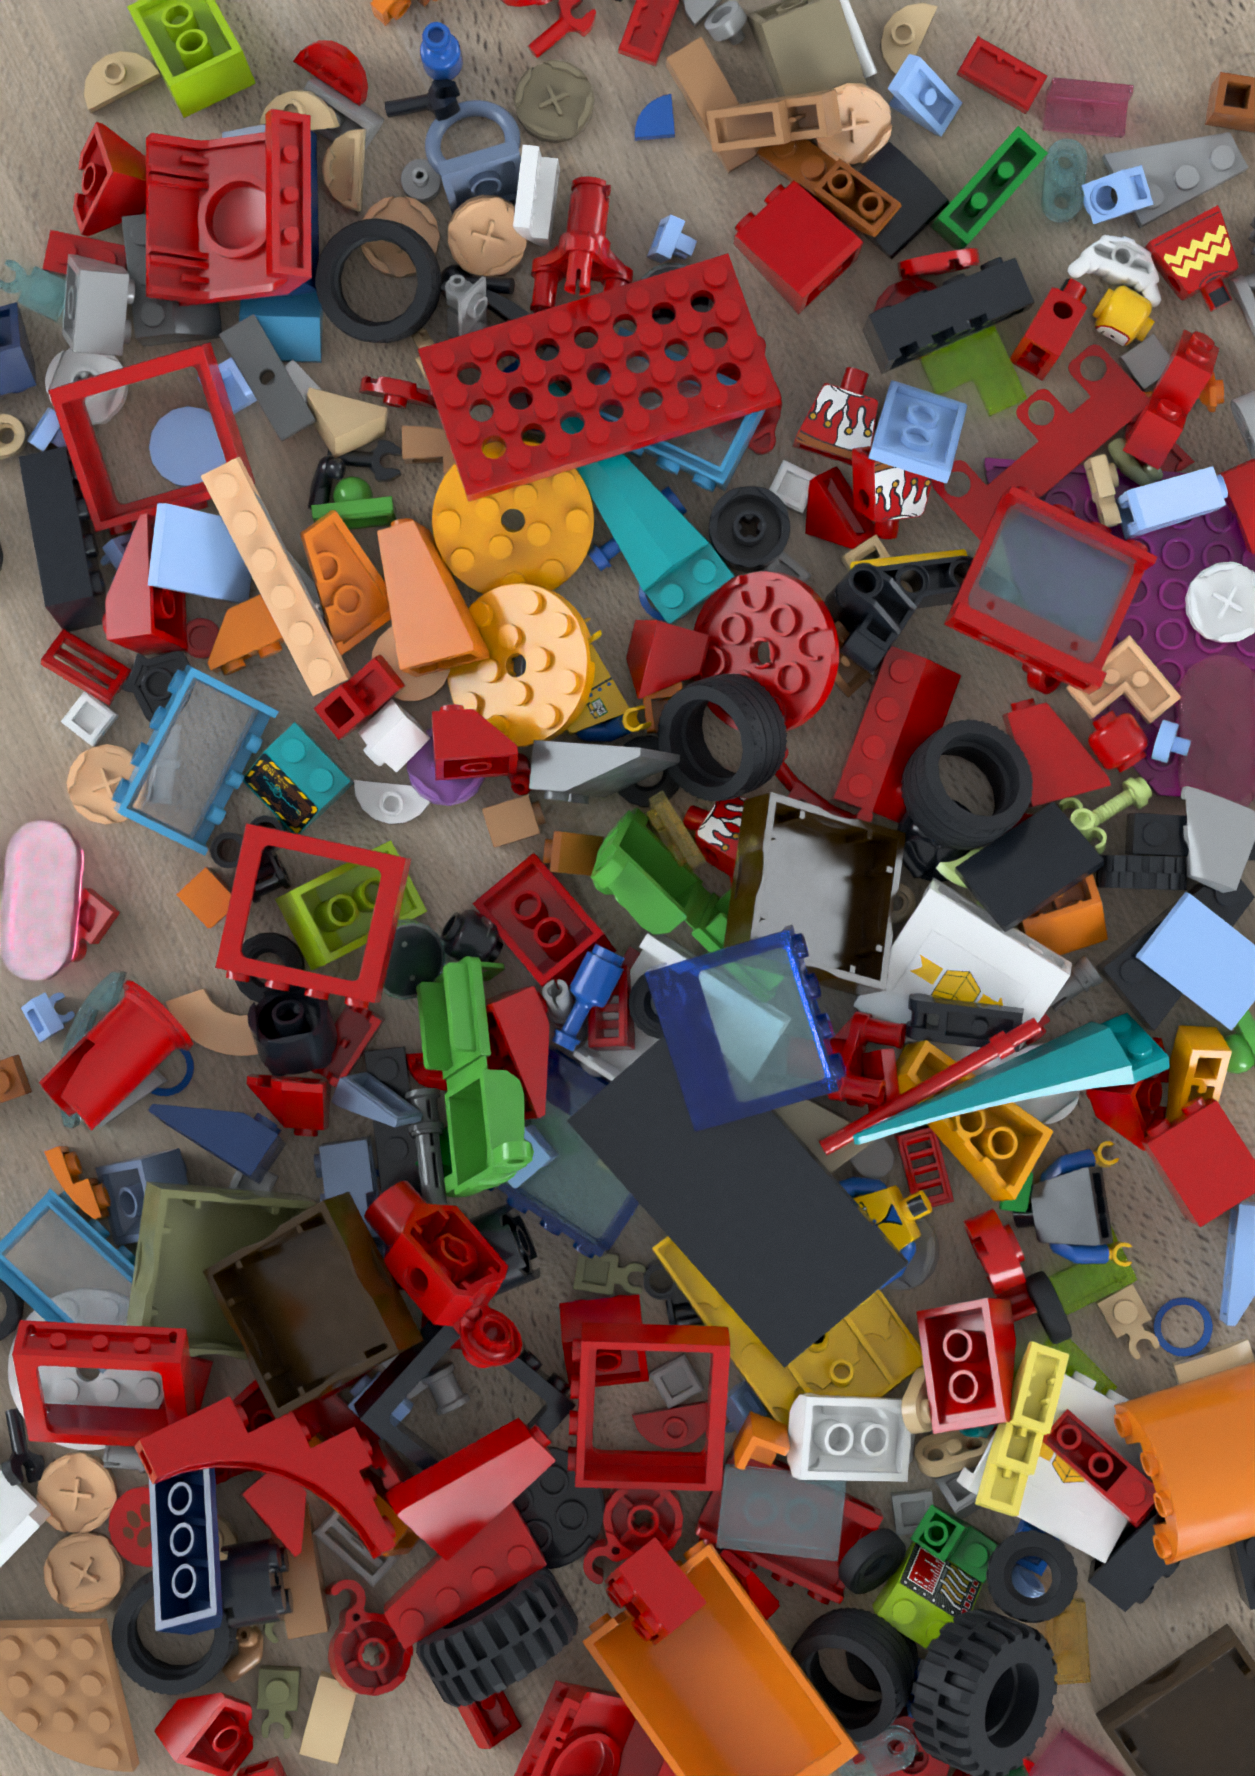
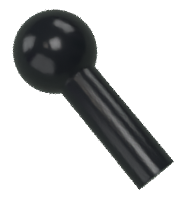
M450 265L441 272V283L443 284L445 281H448L453 275H461L465 280L475 284L484 275L469 274L460 265ZM484 276L486 277L487 290L499 294H513L515 288L513 278Z

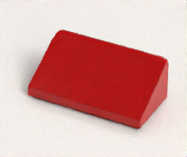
M503 1690L490 1695L484 1700H477L471 1705L457 1707L476 1745L480 1749L493 1748L522 1727Z

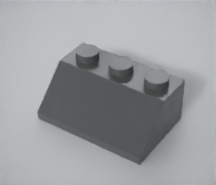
M146 214L122 217L129 279H134L135 282L134 301L131 305L135 338L143 347L221 338L219 336L222 333L219 302L179 307L178 301L146 297Z

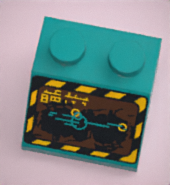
M295 722L262 753L243 779V782L283 822L291 833L300 835L354 784V781L300 724Z

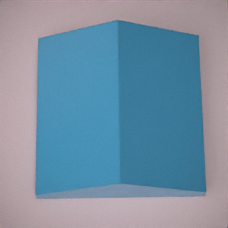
M316 292L287 297L269 296L243 299L240 301L239 322L254 314L282 362L294 360L295 362L322 363L323 309Z

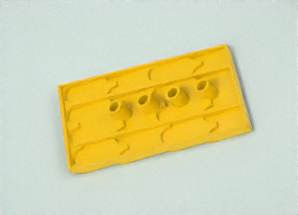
M669 1236L652 1248L662 1266L690 1302V1305L706 1326H725L729 1328L731 1361L772 1419L786 1424L787 1431L789 1429L791 1406L799 1394L814 1393L817 1395L882 1398L910 1377L917 1368L924 1366L921 1347L883 1293L877 1290L867 1303L860 1304L822 1336L824 1339L822 1343H813L784 1368Z

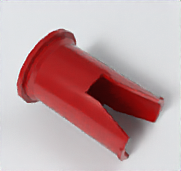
M127 980L123 984L124 998L39 1082L45 1093L69 1117L77 1113L91 1131L125 1100L175 1049L189 1051L193 1046L191 1037L178 1020L154 996L134 981Z

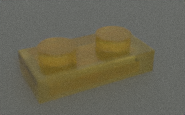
M663 790L649 798L651 810L646 812L658 833L663 830L666 831L673 843L667 848L677 865L682 867L686 864L690 872L704 865L706 859Z
M1083 1598L1073 1599L1060 1615L1045 1621L1046 1641L1054 1653L1052 1658L1057 1665V1674L1054 1675L1057 1685L1091 1683L1086 1602Z

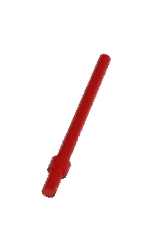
M1033 1017L1006 1034L1002 1030L990 1037V1043L822 1139L819 1141L822 1149L828 1156L854 1141L853 1135L920 1103L997 1057L1002 1060L1013 1054L1016 1046L1042 1032L1039 1024Z

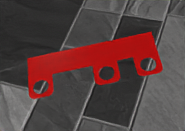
M1093 344L1088 346L1069 363V373L1091 396L1071 414L1047 389L1037 390L1018 406L1016 410L1018 419L1036 437L1038 442L988 485L962 460L953 462L951 473L962 472L968 476L970 489L964 496H951L946 492L943 482L933 479V489L980 541L1001 495L1011 486L1016 488L1017 486H1024L1037 492L1039 498L1042 497L1144 409L1149 399L1147 395L1100 345ZM1097 356L1105 362L1106 373L1103 378L1097 381H1089L1082 376L1080 366L1085 358ZM1044 400L1053 406L1054 417L1050 423L1036 425L1029 419L1028 410L1035 401ZM1011 511L1006 519V522L1002 530L1006 526H1008L1012 521H1014L1019 515H1021V513L1017 511Z

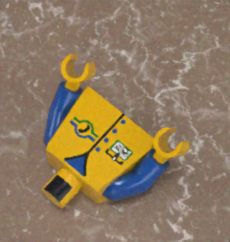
M587 617L583 619L585 621V624L589 622L591 618ZM601 630L594 633L588 639L591 662H595L594 680L590 695L578 718L567 729L570 736L576 734L583 741L611 742L631 732L647 729L652 724L651 721L643 724L639 723L637 713L646 707L639 705L629 708L591 644L601 637Z
M853 1176L838 1181L909 1261V1265L916 1253L914 1241L921 1236L915 1220L932 1212L931 1204L925 1193L920 1190L903 1198L896 1185L887 1187L880 1179ZM907 1266L903 1268L899 1273H897L893 1278H891L878 1290L883 1289L891 1282H893L901 1275H903ZM873 1293L861 1304L867 1303L874 1296L875 1293Z

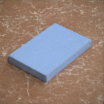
M891 380L868 458L947 484L967 405Z
M157 503L148 586L237 604L249 600L251 574L222 517L172 504Z
M1185 892L1135 957L1232 1031L1255 1001V945L1194 896Z

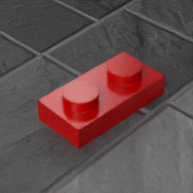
M50 230L42 268L46 273L66 277L68 254L123 266L127 271L125 245Z

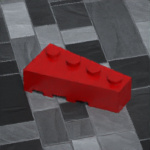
M512 1501L448 1562L437 1553L384 1604V1615L404 1649L547 1565L541 1549L514 1502Z

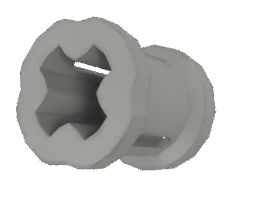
M448 1363L429 1372L421 1380L423 1385H428L438 1405L436 1408L438 1416L451 1412L470 1400L468 1393L462 1392L453 1373L455 1370L453 1363Z

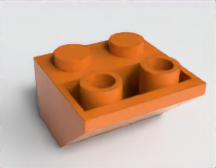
M1093 874L1017 924L1019 931L1058 955L1067 954L1108 940L1102 901Z

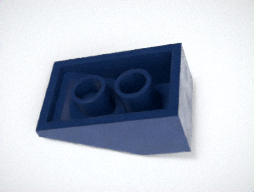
M152 1104L148 1109L159 1121L259 1185L286 1145L279 1136L282 1130L277 1127L278 1125L259 1113L254 1118H251L242 1112Z

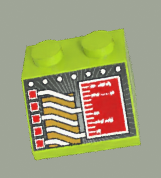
M912 1541L906 1551L902 1564L887 1580L872 1606L874 1613L880 1618L882 1617L892 1627H895L897 1631L927 1649L932 1639H937L940 1636L939 1630L946 1623L953 1622L954 1617L973 1610L983 1583L950 1560L943 1562Z

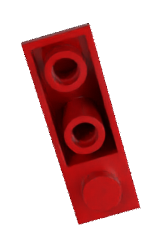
M1068 1409L1054 1423L1050 1434L1044 1435L1042 1442L1136 1528L1155 1508L1153 1496L1156 1490L1154 1484Z

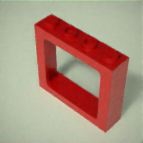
M211 342L48 390L95 532L108 529L110 535L133 529L131 522L138 520L141 514H149L156 518L157 503H167L199 511L209 507L207 500L212 498L202 481L133 502L120 503L116 498L85 405L87 396L186 367H194L198 372L226 463L240 457L255 484Z
M246 823L215 968L227 970L225 978L249 982L250 976L266 979L265 987L289 991L290 985L306 988L304 995L313 998L328 1000L330 993L344 996V1004L368 1009L369 1002H381L411 859ZM265 847L285 848L372 867L380 872V884L362 967L357 980L341 979L255 960L243 955L244 935L262 852Z
M20 1320L12 1356L29 1441L135 1447L140 1439L197 1412L187 1329ZM58 1366L157 1372L162 1377L166 1409L45 1403L38 1367Z
M581 1322V1338L573 1337L572 1362H579V1374H571L570 1399H578L577 1411H569V1435H576V1447L568 1446L567 1471H575V1487L721 1492L730 1362L729 1328L725 1326ZM597 1349L710 1353L704 1449L700 1452L596 1449L592 1444Z

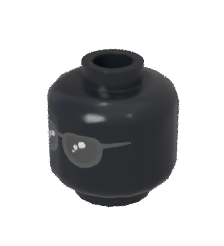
M472 909L465 910L461 914L455 912L446 923L440 937L444 941L445 953L458 962L466 956L479 957L481 962L493 963L503 947V943L499 941L500 936L497 926L488 918Z

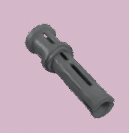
M422 1088L411 1090L404 1094V1099L423 1114L420 1122L411 1123L412 1125L408 1127V1134L416 1141L422 1198L427 1204L447 1205L440 1136L443 1135L445 1127L444 1123L440 1122L437 1102V1099L441 1096L440 1089Z

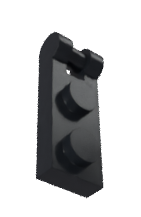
M921 993L910 994L908 1009L911 1010V1021L906 1023L905 1035L915 1040L981 1048L990 1043V1037L1002 1030L1006 1034L1021 1025L1024 1008L934 998ZM928 1014L939 1015L938 1025L927 1023ZM1020 1045L1014 1048L1015 1052H1019Z

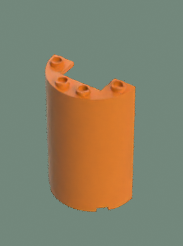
M1255 1361L1114 1405L1116 1411L1114 1424L1120 1437L1125 1438L1127 1445L1140 1443L1143 1450L1140 1454L1141 1464L1145 1473L1152 1478L1156 1490L1153 1496L1154 1504L1159 1515L1164 1517L1166 1521L1153 1525L1156 1534L1153 1536L1154 1547L1158 1556L1164 1559L1166 1565L1255 1536Z
M701 1540L683 1554L687 1562L683 1564L680 1559L675 1562L707 1603L655 1646L650 1640L646 1642L641 1639L631 1625L634 1619L627 1610L613 1618L607 1612L588 1626L592 1634L582 1641L676 1776H828L860 1752L857 1745L712 1544L706 1546L703 1540Z

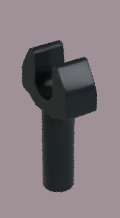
M448 79L433 80L427 94L386 101V115L388 118L430 111L433 112L437 121L446 120L460 111L456 97L460 96V91L455 81Z
M379 440L377 447L370 452L353 450L338 457L344 460L346 466L369 468L375 474V479L378 482H390L402 475L398 469L381 466V460L386 455L402 456V449L391 441ZM329 449L327 456L332 455Z
M18 1408L5 1411L12 1454L8 1460L1 1463L4 1477L11 1486L23 1483V1465L26 1469L28 1483L41 1480L45 1466L44 1458L42 1455H37L28 1449L21 1413Z

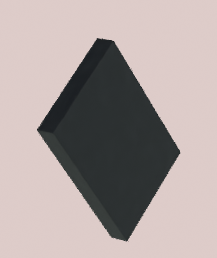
M1053 801L956 866L955 874L1000 928L1007 932L1103 867L1104 859Z

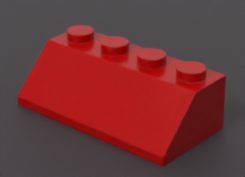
M892 646L879 664L831 800L859 810L868 809L875 816L899 824L907 811L901 791L904 768L914 751L930 735L943 727L961 675L927 658Z

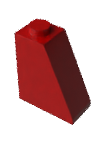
M1034 698L1010 704L1012 712L1006 713L1002 717L1007 734L1020 746L1021 751L1024 752V756L1028 760V765H1030L1033 790L1028 808L1111 786L1109 777L1047 702L1036 705Z

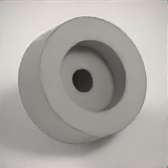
M728 1L718 6L709 14L704 26L715 41L729 39L732 45H736L745 38L741 28L747 20V15L737 1Z
M416 159L409 162L401 174L402 188L407 197L414 198L421 203H426L435 199L440 193L442 187L441 176L434 171L426 159Z

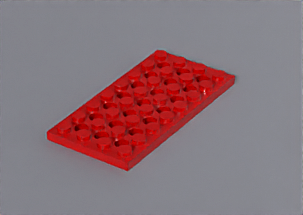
M728 253L418 349L419 357L468 502L780 405L781 400ZM703 296L711 299L714 306L708 312L702 313L694 310L691 302L695 298ZM665 308L674 313L675 319L671 323L663 325L655 322L652 315L658 309ZM627 320L634 323L637 329L632 335L624 337L618 335L613 328L618 322ZM589 332L594 334L598 341L593 347L584 349L575 343L576 337L581 333ZM716 332L722 334L726 338L727 343L721 348L713 349L705 344L704 338L708 334ZM550 344L555 346L559 353L553 360L545 361L536 355L537 349L542 345ZM671 345H682L687 349L688 355L683 360L673 361L666 356V349ZM506 356H512L518 359L520 365L514 372L505 373L497 367L499 360ZM637 356L643 357L649 362V367L644 372L634 373L626 366L628 360ZM473 368L480 372L481 377L475 384L466 385L459 381V374L465 369ZM600 368L606 370L611 377L607 383L595 385L588 380V374L592 370ZM724 369H733L739 374L740 379L733 385H724L717 379V374ZM555 381H565L572 388L570 393L564 397H555L548 389ZM685 381H694L701 387V391L695 397H685L679 393L678 387ZM517 393H526L533 399L531 405L525 409H516L510 405L509 401ZM646 393H655L660 396L662 403L658 408L649 410L640 405L639 399ZM478 405H487L494 411L492 417L483 422L474 420L470 413ZM616 405L622 409L623 415L617 421L608 422L600 416V412L605 406ZM569 417H577L583 421L584 427L576 434H568L563 431L561 424ZM537 429L543 432L545 439L540 445L529 446L522 441L523 434L528 430ZM497 441L506 447V451L501 457L493 459L484 455V446L489 442Z

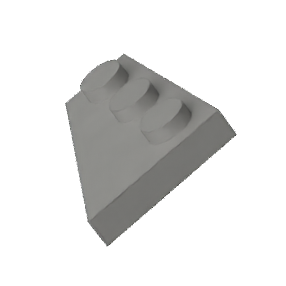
M1230 132L1108 153L1102 157L1110 174L1142 165L1154 205L1131 212L1139 228L1203 195L1249 168Z

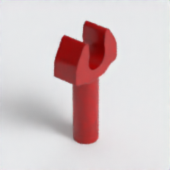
M559 0V19L527 46L528 49L538 59L568 32H576L585 37L594 26L596 10L592 9L584 17L576 19L571 15V12L583 0Z

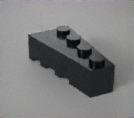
M1002 257L995 258L979 267L981 271L967 277L965 273L956 275L942 283L943 286L929 292L927 289L909 296L901 303L883 307L869 314L862 331L881 375L1028 311L1035 302L1016 258L1005 262Z
M65 446L20 456L18 458L45 607L59 626L68 632L102 625V618L106 613V589L97 559L99 550L96 538L91 533L89 524L91 517L69 451Z
M1241 879L1235 891L1221 893L1200 882L1188 891V893L1232 927L1255 898ZM1179 899L1096 966L1143 1026L1152 1031L1156 1030L1183 993L1135 956Z

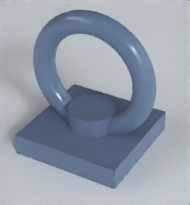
M471 100L458 103L460 111L454 116L441 121H437L435 118L426 135L425 153L431 167L441 176L452 215L467 199L479 195H495L511 202L513 205L516 204L521 163L519 152L521 138L519 127L513 116L506 109L495 103ZM485 117L496 122L503 130L505 141L502 144L446 160L442 154L441 141L443 135L451 125L464 118Z

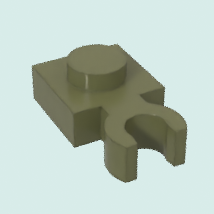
M580 1247L573 1289L613 1295L614 1285L618 1284L622 1285L623 1289L628 1293L640 1294L642 1293L643 1286L630 1283L628 1276L633 1271L645 1272L646 1265L641 1262H630L625 1266L618 1265L619 1253Z
M260 1666L257 1709L269 1710V1714H267L261 1726L263 1738H268L271 1729L270 1725L278 1722L284 1727V1739H289L293 1730V1720L287 1711H298L301 1667Z

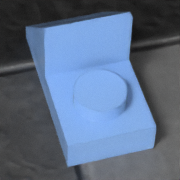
M912 54L907 56L887 88L894 95L889 103L893 109L942 137L962 105L961 100L923 59Z

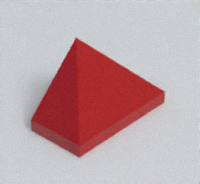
M835 466L809 481L805 534L854 549L874 536V524L868 517L855 509L853 491L839 468Z

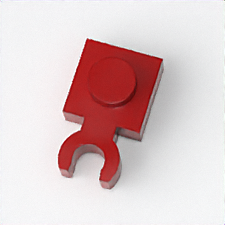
M84 888L62 919L70 926L67 933L59 934L54 939L52 947L55 950H63L67 943L71 942L73 950L67 960L69 962L81 961L87 952L86 942L99 944L120 912L92 888Z

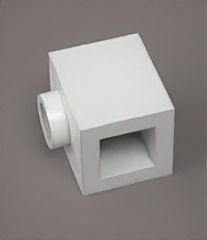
M392 698L358 732L367 744L363 749L365 754L379 767L385 762L395 772H398L430 739L420 723Z

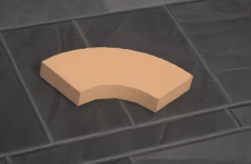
M206 988L166 1001L170 1013L183 1026L189 1036L200 1045L226 1055L249 1056L258 1054L248 1024V1014L239 1015L225 1011L213 1002Z

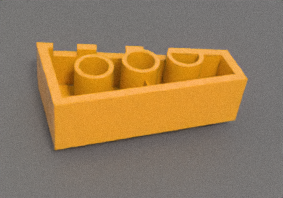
M927 1040L907 1044L896 1062L899 1092L901 1094L954 1064L956 1061ZM971 1072L970 1074L964 1076L963 1078L945 1087L944 1089L926 1098L925 1100L935 1095H938L956 1085H959L975 1077L976 1075H974ZM1013 1102L927 1124L993 1201L1016 1199L1054 1132Z

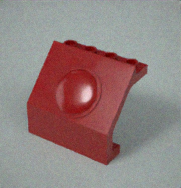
M271 109L265 114V132L212 140H194L152 132L146 137V297L178 301L179 307L287 295L312 278L310 115Z
M556 1680L514 1776H675V1773L618 1693Z

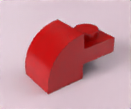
M380 654L369 661L347 682L340 684L313 709L336 738L340 740L376 715L406 685Z

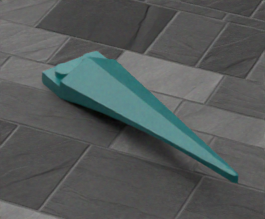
M555 382L549 386L548 391L553 396H566ZM569 417L561 424L563 431L568 434H576L584 427L583 421L577 417ZM624 454L576 468L642 590L647 594L667 623L672 625L735 577L713 545Z
M1128 1013L1114 1017L1101 1024L1091 1021L853 1135L854 1144L860 1145L924 1124L993 1106L1065 1092L1134 1084L1169 1069V1056Z

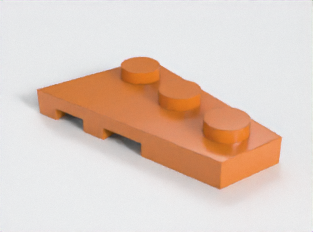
M331 510L302 531L300 536L329 633L342 656L391 619L385 581L335 510Z

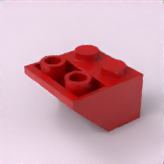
M656 1537L628 1558L604 1580L608 1586L606 1593L610 1600L619 1609L624 1607L634 1619L631 1625L635 1632L644 1641L650 1640L654 1646L707 1603Z

